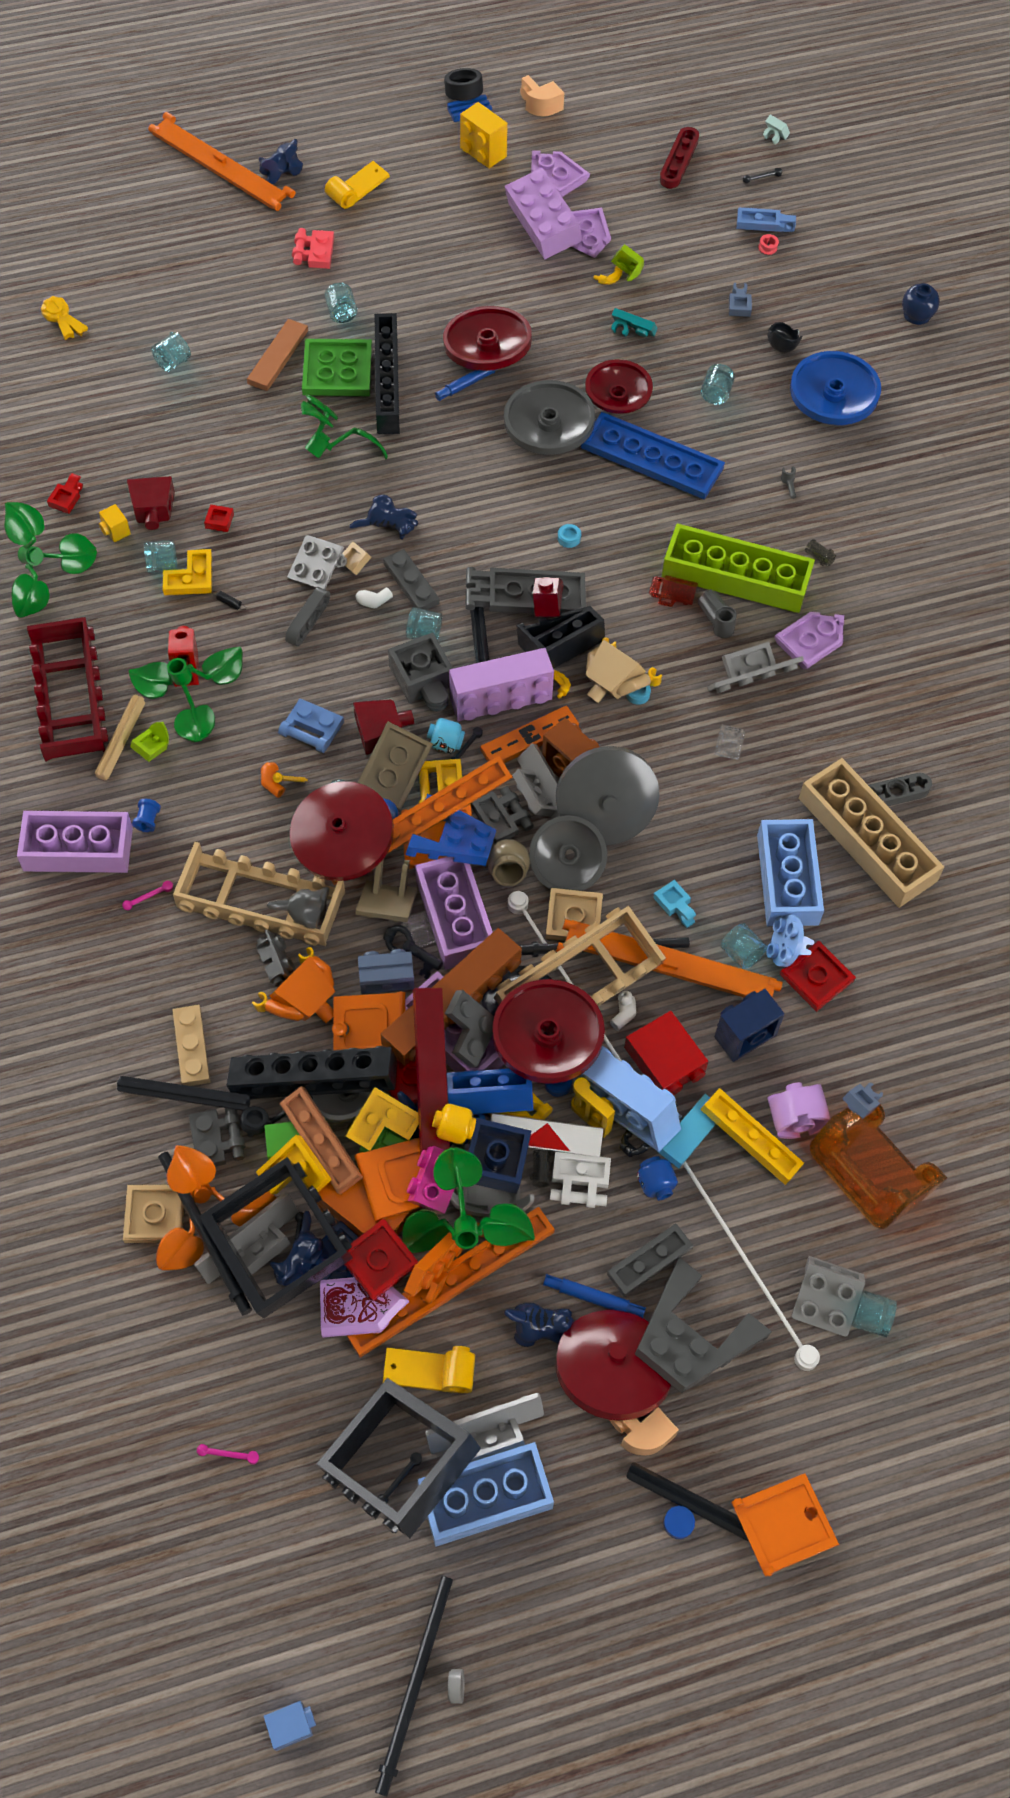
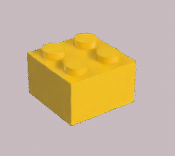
M475 103L460 113V148L490 169L507 157L508 123L481 103Z

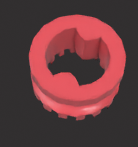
M771 234L763 235L758 246L759 251L767 255L774 254L777 251L779 240Z

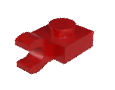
M72 473L65 485L58 483L47 500L48 506L70 514L81 497L79 492L83 488V483L78 482L81 477Z

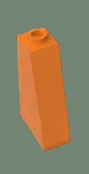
M362 1179L341 1195L335 1191L330 1182L318 1192L322 1198L318 1202L319 1205L325 1210L328 1208L334 1218L339 1222L342 1221L358 1237L378 1223L375 1222ZM418 1209L385 1218V1220L395 1233L399 1235L403 1230L406 1219L411 1214L417 1212Z

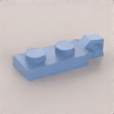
M738 208L736 229L775 232L795 231V215H785L780 213V210Z

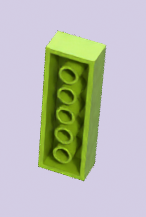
M677 523L664 558L662 577L800 613L815 559Z

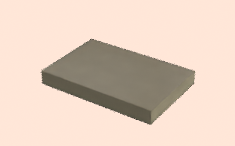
M387 721L357 783L366 785L375 790L382 798L391 800L396 805L398 812H400L433 743Z

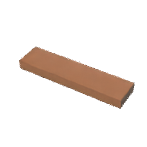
M287 319L248 376L247 383L268 391L307 334L308 326Z
M299 1087L279 1103L299 1135L303 1137L331 1177L330 1183L338 1194L341 1195L363 1178L304 1087Z

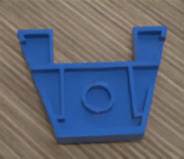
M427 794L425 800L431 797L432 795ZM459 810L443 820L446 823L439 842L412 834L406 851V855L415 857L416 853L428 854V859L438 860L439 856L453 857V862L486 866L496 829Z

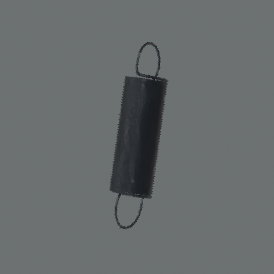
M222 591L217 592V600L236 610L240 609L241 601Z

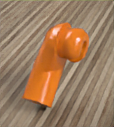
M267 762L261 768V785L275 797L280 798L284 794L285 788L273 780V775L278 773L279 767L274 762Z

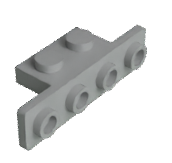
M766 642L722 656L728 679L707 686L708 691L716 689L717 693L730 690V685L734 683L744 686L754 682L753 678L760 675L763 680L775 676V671L783 669L784 673L798 669L797 664L803 662L804 659L801 656L776 664L770 643Z
M531 744L517 758L522 769H518L512 776L517 783V789L526 798L532 813L548 816L551 819L559 817L556 806L558 780L538 746Z
M286 1192L229 1235L251 1275L291 1244L279 1228L295 1217L299 1211ZM206 1253L195 1262V1267L207 1284H210L220 1276L209 1253Z
M534 1393L502 1405L494 1406L491 1409L465 1416L453 1422L469 1432L481 1447L471 1462L524 1446V1439L518 1425L542 1417L544 1410L540 1394ZM431 1429L425 1432L431 1454L447 1450L452 1445V1443Z

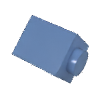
M301 1701L264 1715L275 1751L313 1736L311 1727L316 1726L311 1707L304 1708Z

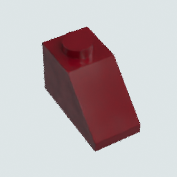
M535 578L533 588L535 617L560 616L564 586L560 578Z

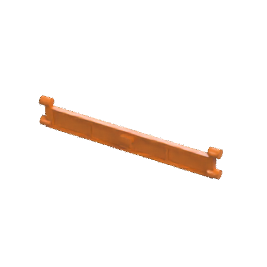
M168 112L163 114L164 120L159 125L151 124L148 128L149 132L271 209L279 211L281 209L280 202L287 196L294 198L296 194L288 186H284L283 190L277 188L174 124L176 117Z
M565 919L562 929L568 931L566 941L575 935L577 938H580L586 934L584 930L590 925ZM611 932L600 939L616 961L637 966L648 958L633 937ZM558 943L556 952L564 948L563 943ZM592 945L583 950L599 955ZM657 945L666 959L660 966L652 970L654 972L745 997L753 991L758 993L766 989L773 998L774 990L781 991L783 982L775 978Z

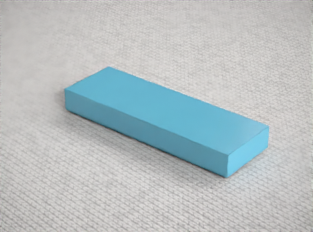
M706 1094L702 1096L680 1122L681 1130L658 1152L677 1168L683 1165L716 1125L714 1121L700 1110L710 1099Z

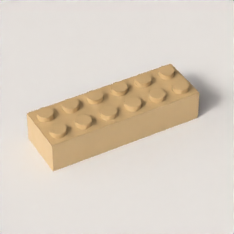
M843 758L803 783L799 800L898 908L938 882L944 869L941 862Z

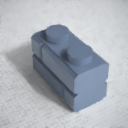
M395 949L387 954L369 951L364 953L363 956H358L361 994L414 989L411 951L406 952L403 949Z

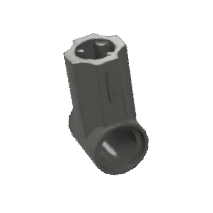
M712 589L705 591L698 598V605L714 625V634L720 638L732 636L735 631L736 611L732 607L727 606L716 591H712Z

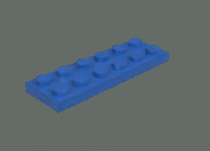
M601 412L595 421L590 437L581 445V448L704 500L725 465V462L604 412Z

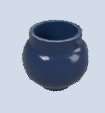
M926 283L911 286L905 292L902 301L905 319L916 325L928 323L939 308L940 298L938 292Z

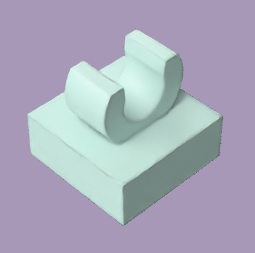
M769 115L765 121L768 127L763 133L765 139H768L771 134H775L772 138L774 144L779 142L780 137L786 140L790 134L787 124Z

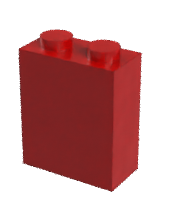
M672 1011L665 1013L626 1036L624 1048L641 1072L648 1076L655 1086L661 1090H668L673 1096L683 1089V1085L690 1081L695 1083L706 1074L709 1061Z

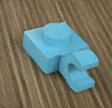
M675 880L654 893L655 901L669 916L677 913L681 923L686 928L695 923L693 917L696 916V913L688 906L691 897Z

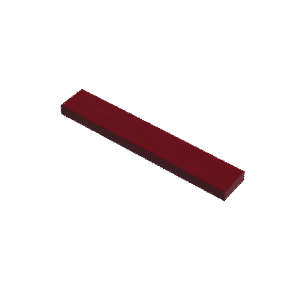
M442 988L413 989L420 1155L423 1150L427 1151L428 1147L432 1146L443 1150L450 1148V1142L439 1139L436 1134L437 1128L432 1127L436 1110L442 1111L443 1107L448 1104Z

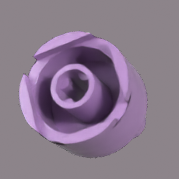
M800 1082L792 1083L786 1086V1091L773 1094L767 1098L779 1138H801L800 1132L806 1131L809 1132V1135H813L825 1130L831 1124L826 1099L820 1084L803 1087Z

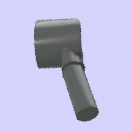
M793 466L791 473L786 472L783 467L781 481L787 484L791 499L796 498L794 489L796 468Z

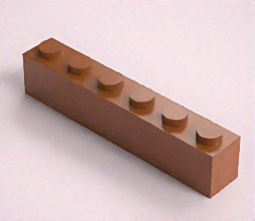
M497 928L432 987L442 988L444 1030L450 1025H456L453 1020L445 1015L456 990H464L480 1003L483 994L489 989L494 990L501 983L502 977L506 973L514 972L521 964L522 948L501 929ZM413 1005L381 1033L382 1046L392 1047L397 1060L404 1066L410 1061H416Z

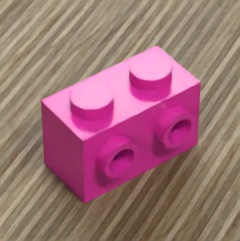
M432 1146L428 1147L427 1151L423 1150L419 1157L417 1166L420 1167L417 1178L413 1177L407 1188V1193L410 1194L408 1202L437 1214H445L454 1189L443 1190L436 1184L433 1175L434 1164L438 1156L445 1150Z

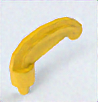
M616 266L615 272L608 277L600 274V276L594 275L593 279L598 280L600 284L610 285L621 278L623 270Z
M554 670V680L560 685L557 695L560 699L562 696L567 695L571 683L564 674Z
M281 773L273 775V780L276 783L282 781H308L305 777L283 776Z

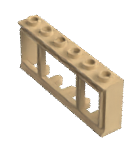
M194 842L173 897L176 907L184 912L191 913L194 911L210 919L220 918L228 920L231 924L237 926H251L260 932L269 930L286 939L296 938L303 940L309 945L316 946L319 944L326 946L337 911L345 894L344 881H338L336 888L325 885V880L314 876L312 882L300 879L299 871L294 868L289 869L288 875L277 873L274 864L270 862H265L263 869L251 866L250 859L243 855L240 856L238 862L227 860L225 852L220 849H216L213 856L202 853L200 843ZM200 866L227 873L216 902L188 895ZM236 876L269 883L297 892L301 889L316 891L323 887H329L327 899L331 901L321 929H310L304 925L297 924L289 913L285 921L225 905Z
M627 906L621 910L618 907L606 915L607 920L599 924L596 921L584 930L586 934L580 938H577L575 935L564 942V948L557 953L552 950L541 958L542 962L534 967L530 964L519 972L520 977L514 981L507 979L497 986L498 991L494 999L500 1005L502 1000L517 987L541 979L592 945L616 978V980L590 996L600 1006L660 966L666 957L631 908ZM623 924L648 957L625 974L600 941V939Z

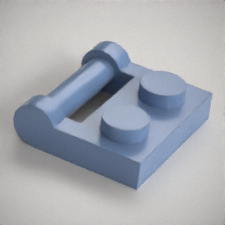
M299 699L287 719L281 723L278 734L284 737H293L316 747V751L325 753L343 725L344 717ZM294 726H299L322 737H315L311 734H308L302 730L295 728Z

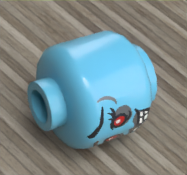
M439 718L436 724H430L426 738L431 739L430 742L433 743V749L452 754L455 750H460L465 731H462V726L459 723Z

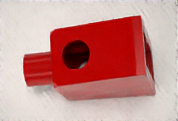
M180 626L177 629L170 630L168 640L169 661L175 658H187V665L192 664L195 669L199 670L198 649L194 629ZM191 672L192 679L187 686L199 685V675Z

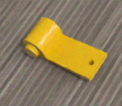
M372 161L345 182L338 176L330 178L325 185V193L339 206L348 209L388 179L390 175L376 162Z
M454 1346L452 1351H448L446 1354L386 1348L383 1382L389 1378L401 1387L451 1393H470L473 1389L475 1354L471 1353L470 1348L465 1346Z

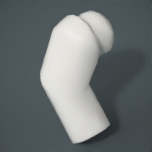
M387 587L378 593L360 590L356 594V600L359 604L373 609L378 608L393 598L392 592Z
M622 991L618 995L619 1013L610 1020L611 1026L617 1031L636 1016V1000L629 991Z

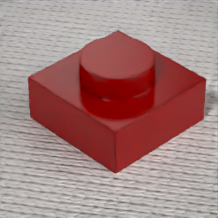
M210 504L204 521L205 529L228 532L234 516L233 508Z

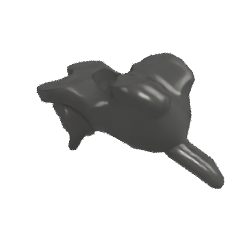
M323 887L316 891L301 889L293 894L290 899L269 902L267 907L276 911H287L296 923L302 924L306 928L314 929L317 928L319 919L325 918L326 901L330 889L329 887Z

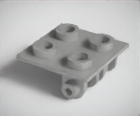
M306 535L287 578L315 588L326 589L335 567L340 568L347 563V558L342 554L344 547Z

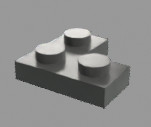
M456 990L445 1012V1015L463 1029L452 1053L470 1068H477L493 1035L494 1016L464 990Z

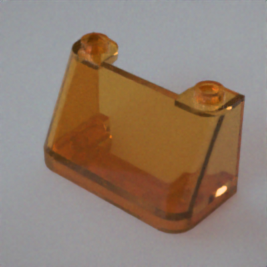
M881 1104L863 1119L853 1113L848 1107L832 1116L811 1141L810 1152L815 1161L867 1220L876 1228L885 1229L940 1187L947 1177L935 1164L930 1162H924L915 1168L879 1128L885 1119V1112Z

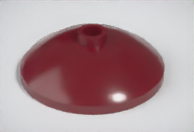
M620 359L608 360L596 365L590 370L585 381V391L592 403L606 412L615 414L630 413L642 408L650 400L653 390L652 379L643 367L634 362Z

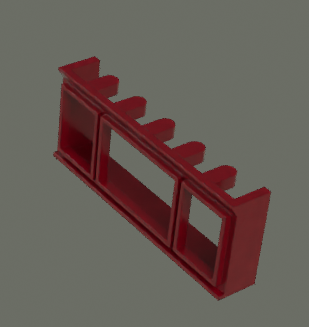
M86 617L27 626L31 640L29 649L34 664L31 667L36 682L34 692L38 701L36 711L40 720V726H38L39 735L42 740L40 749L45 762L53 758L95 751L105 752L104 742H108L109 739L107 728L102 727V721H106L104 707L99 705V701L103 700L101 686H97L96 682L101 680L98 665L94 666V661L98 660L96 646L91 644V641H95L93 626L88 627ZM82 638L84 658L45 664L44 643ZM85 667L91 714L52 720L47 673ZM86 724L93 725V736L54 742L53 730Z

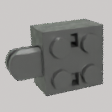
M432 632L388 649L389 667L408 703L423 698L431 711L437 712L445 709L449 701V694L446 690L450 688L449 670L453 669L434 633Z

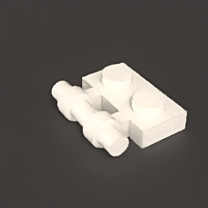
M555 1152L552 1182L563 1183L562 1190L551 1189L550 1200L561 1201V1204L569 1205L571 1202L586 1204V1207L595 1208V1205L606 1207L607 1195L596 1194L597 1187L608 1188L611 1158ZM571 1185L588 1186V1193L571 1191Z

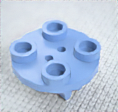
M786 915L783 918L777 917L773 923L774 932L771 943L767 946L766 955L768 958H772L777 966L788 967L794 963L798 955H811V950L806 949V945H813L814 940L804 936L803 924L797 916Z

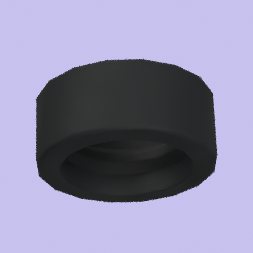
M455 69L448 72L444 77L445 94L452 100H471L483 93L482 74L476 69Z

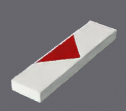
M492 1113V1122L531 1130L528 1147L600 1157L603 1128Z

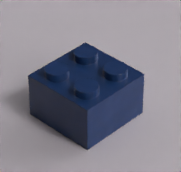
M766 989L758 993L755 991L749 993L744 997L743 1002L736 1006L733 1004L729 1005L720 1013L721 1016L714 1038L733 1062L777 1036L785 1013Z
M476 1118L474 1133L468 1152L474 1154L482 1165V1177L475 1185L517 1194L522 1179L531 1130Z

